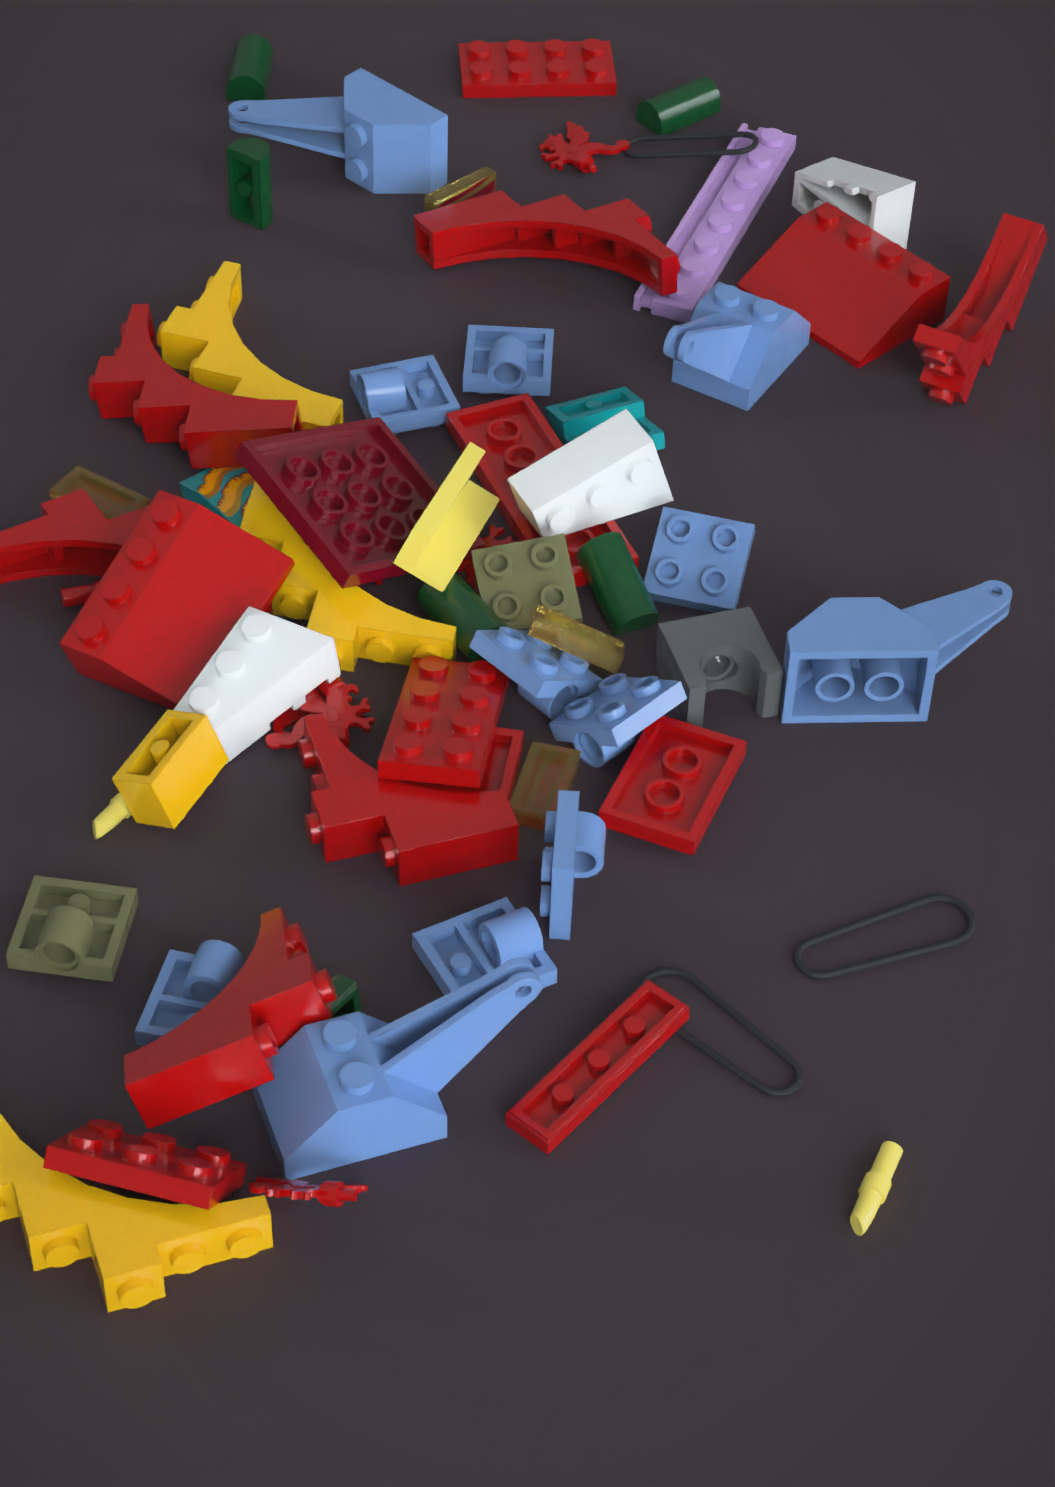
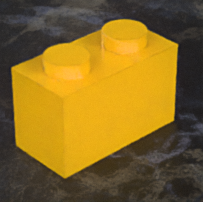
M167 710L112 777V780L136 823L175 829L206 788L213 782L229 758L207 715Z

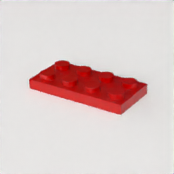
M590 38L584 41L550 39L545 42L511 40L508 42L487 43L475 40L470 43H458L462 98L616 96L617 81L610 41Z
M439 656L413 657L378 758V778L479 788L508 689L509 677L488 661L479 660L469 663L447 661Z

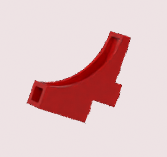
M323 714L304 718V739L297 741V748L303 769L311 768L313 773L310 776L312 792H310L311 813L304 815V824L309 843L311 845L318 843L325 863L379 851L384 868L392 867L400 887L518 860L519 823L503 789L483 792H452L421 787L401 780L378 778V770L360 760L339 741Z
M281 907L261 914L260 930L251 954L236 976L215 998L172 1031L136 1051L124 1055L125 1087L147 1129L274 1080L272 1056L279 1054L278 1046L290 1040L304 1025L332 1018L330 1002L338 999L332 979L326 969L316 970L308 953V945L300 925L297 922L289 925Z

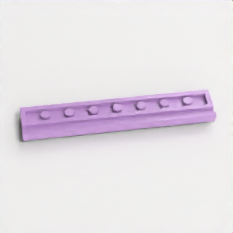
M741 124L738 131L755 134L759 139L758 146L745 154L721 156L666 244L668 248L677 254L680 263V272L677 274V292L662 297L642 283L634 295L633 310L639 311L641 307L651 309V314L683 323L690 322L697 303L713 288L793 154L796 146V135L784 133L776 128L759 127L757 131L748 129V124ZM744 137L733 138L726 149L745 148L751 145L753 140Z

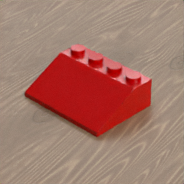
M826 202L798 217L737 283V288L795 310L811 323L809 338L859 369L915 336L919 324L930 327L944 319L951 277L935 268L932 264L907 251L899 244L871 229L868 225L861 223L838 207Z
M159 490L59 644L78 674L174 710L248 606L266 612L295 563L289 556L204 506Z

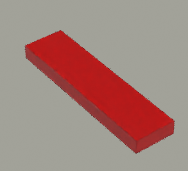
M647 979L505 1113V1125L548 1155L689 1020L690 1007Z

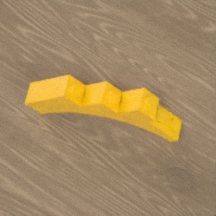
M224 261L215 276L209 277L204 293L199 300H195L192 303L191 309L176 306L167 321L161 322L157 332V345L161 347L162 360L172 368L189 371V379L195 383L230 395L257 399L297 400L303 430L343 423L342 399L311 391L281 377L261 363L243 344L233 326V318L242 300L240 264Z
M254 482L240 528L289 556L295 563L272 601L273 615L309 620L308 629L334 638L339 667L342 671L354 672L358 658L369 659L379 663L388 662L407 666L411 665L413 657L439 656L447 661L456 660V626L413 616L383 603L358 586L342 589L258 483Z
M0 1113V1222L19 1217L34 1272L50 1267H65L76 1260L92 1257L108 1313L123 1308H139L153 1300L166 1297L164 1277L177 1273H192L206 1265L232 1258L251 1257L261 1250L273 1247L271 1212L265 1195L217 1203L210 1210L187 1204H169L127 1198L87 1185L68 1174L43 1168L44 1159L19 1139Z

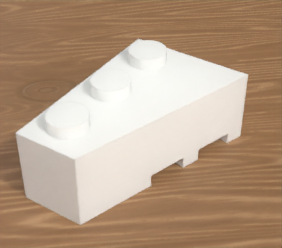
M831 157L795 172L792 206L804 215L818 206L829 202L906 249L916 181Z
M627 409L507 479L519 509L541 537L562 533L567 535L674 501L653 440Z
M248 606L174 710L207 715L229 758L228 763L271 730L270 723L289 708H292L294 711L306 702L305 695L326 680L330 684L341 675L334 638Z

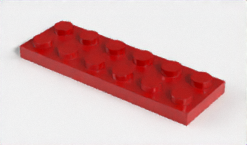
M525 393L446 413V428L462 453L469 442L486 451L474 472L484 488L499 498L496 507L518 541L541 538L519 509L507 480L509 477L563 446L530 395ZM614 520L565 535L576 587L589 584L576 557L579 549L591 539L605 533H621L638 569L639 556Z

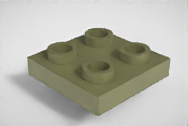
M564 533L471 550L479 596L509 628L528 630L531 622L538 628L543 629L536 623L543 625L551 631L583 626L581 608Z
M34 875L6 952L8 968L113 982L139 903L137 888Z

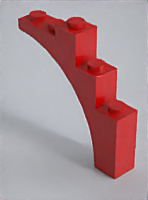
M502 190L413 215L416 253L434 270L465 262L495 258L535 257L563 259L592 264L619 272L645 284L662 297L677 292V274L680 272L677 254L651 233L652 224L649 215L628 198L584 211L582 207H579L565 194L521 207L519 203L512 200Z
M1003 213L981 266L956 309L937 328L923 324L918 325L913 342L925 363L919 381L924 391L928 392L927 397L948 406H951L953 401L966 404L980 365L990 366L1003 330L1012 331L1048 239L1043 224Z
M132 304L127 322H123L121 325L122 341L120 348L114 349L113 356H101L95 375H90L89 395L92 401H97L101 419L134 417L135 424L142 426L146 444L179 442L181 450L188 451L192 469L244 467L235 456L242 441L303 431L297 400L257 399L230 395L201 386L176 372L162 360L156 351L157 336L149 304Z
M84 489L41 503L42 517L0 531V584L42 576L90 575L103 577L148 506L107 520ZM272 602L266 610V613L273 615Z

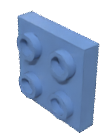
M468 325L463 371V392L517 395L528 393L530 396H550L554 329Z
M434 355L350 370V386L366 419L380 417L394 435L446 424V413L460 410V405Z
M663 506L644 579V584L653 601L713 613L736 609L755 535V524Z
M503 626L499 630H477L469 647L518 684L519 695L552 720L565 712L564 707L568 703L579 697H588L598 690V684L603 680L588 669L589 663L584 658L571 652H565L559 646L530 632V629L540 636L555 642V640L539 633L532 627H529L528 630H514Z
M623 673L614 674L603 679L598 684L599 689L588 697L579 698L568 703L564 707L565 712L551 721L549 726L555 741L572 742L582 760L588 765L598 768L631 746L635 741L636 734L686 700L687 696L681 681L658 679L657 676L635 678L626 677V674Z
M559 790L557 811H546L545 842L554 843V847L545 846V849H543L541 881L551 882V886L542 885L540 917H550L549 939L570 940L574 879L594 876L602 870L604 865L606 826L604 821L597 815L579 811L580 791Z
M507 897L412 933V948L444 996L484 976L506 961L517 957L531 960L536 971L535 974L538 975L542 983V989L557 983V968L543 949V937L536 918L527 907L515 910ZM521 971L513 973L510 977L520 973Z
M221 940L204 941L199 945L196 954L170 949L136 1026V1045L145 1046L155 1041L206 1006L229 984L245 964L242 953L233 945Z

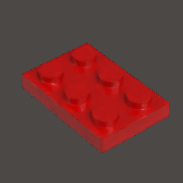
M667 716L660 717L644 729L599 809L598 817L604 821L608 829L693 856L746 755L747 741Z
M105 1119L89 1120V1123L70 1131L65 1136L48 1144L43 1164L45 1169L210 1210L243 1185L247 1167L245 1162L230 1159L231 1153L225 1149L214 1146H199L197 1150L177 1146V1139L167 1134L147 1132L141 1137L122 1132L123 1125Z

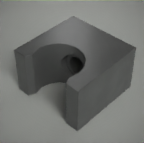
M750 606L658 623L655 669L660 679L676 680L682 683L687 699L674 707L680 721L702 727L705 695L707 692L715 689H729L744 694L752 701L755 712L761 718L778 715L784 671Z

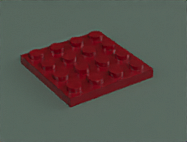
M380 417L241 442L235 454L237 459L342 589L409 573L393 562L412 529L439 490V487ZM479 535L463 561L472 559L471 550L485 547L486 543Z

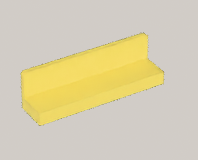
M469 442L412 529L393 562L441 592L449 584L499 502L497 496L469 480L486 452L472 442Z

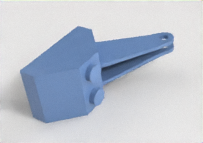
M362 68L344 77V96L239 100L231 103L228 107V114L230 116L229 127L231 130L345 159V178L373 194H431L447 184L448 115Z
M718 282L697 303L690 322L675 325L670 329L664 342L663 353L674 359L672 382L748 411L809 344L811 323L795 310L779 305L772 300L763 299L739 290L735 286Z
M988 580L966 590L904 609H899L880 597L829 598L787 631L779 705L781 723L927 721L935 674L1008 615L1013 594L1011 587L1002 581Z
M524 957L510 959L484 976L391 1023H386L358 1011L304 1025L279 1049V1054L272 1056L274 1080L253 1088L254 1098L283 1177L296 1179L446 1138L447 1114L438 1096V1092L522 1009L540 994L542 983L538 975L535 974L536 971L531 960ZM521 971L520 973L510 977L513 973Z

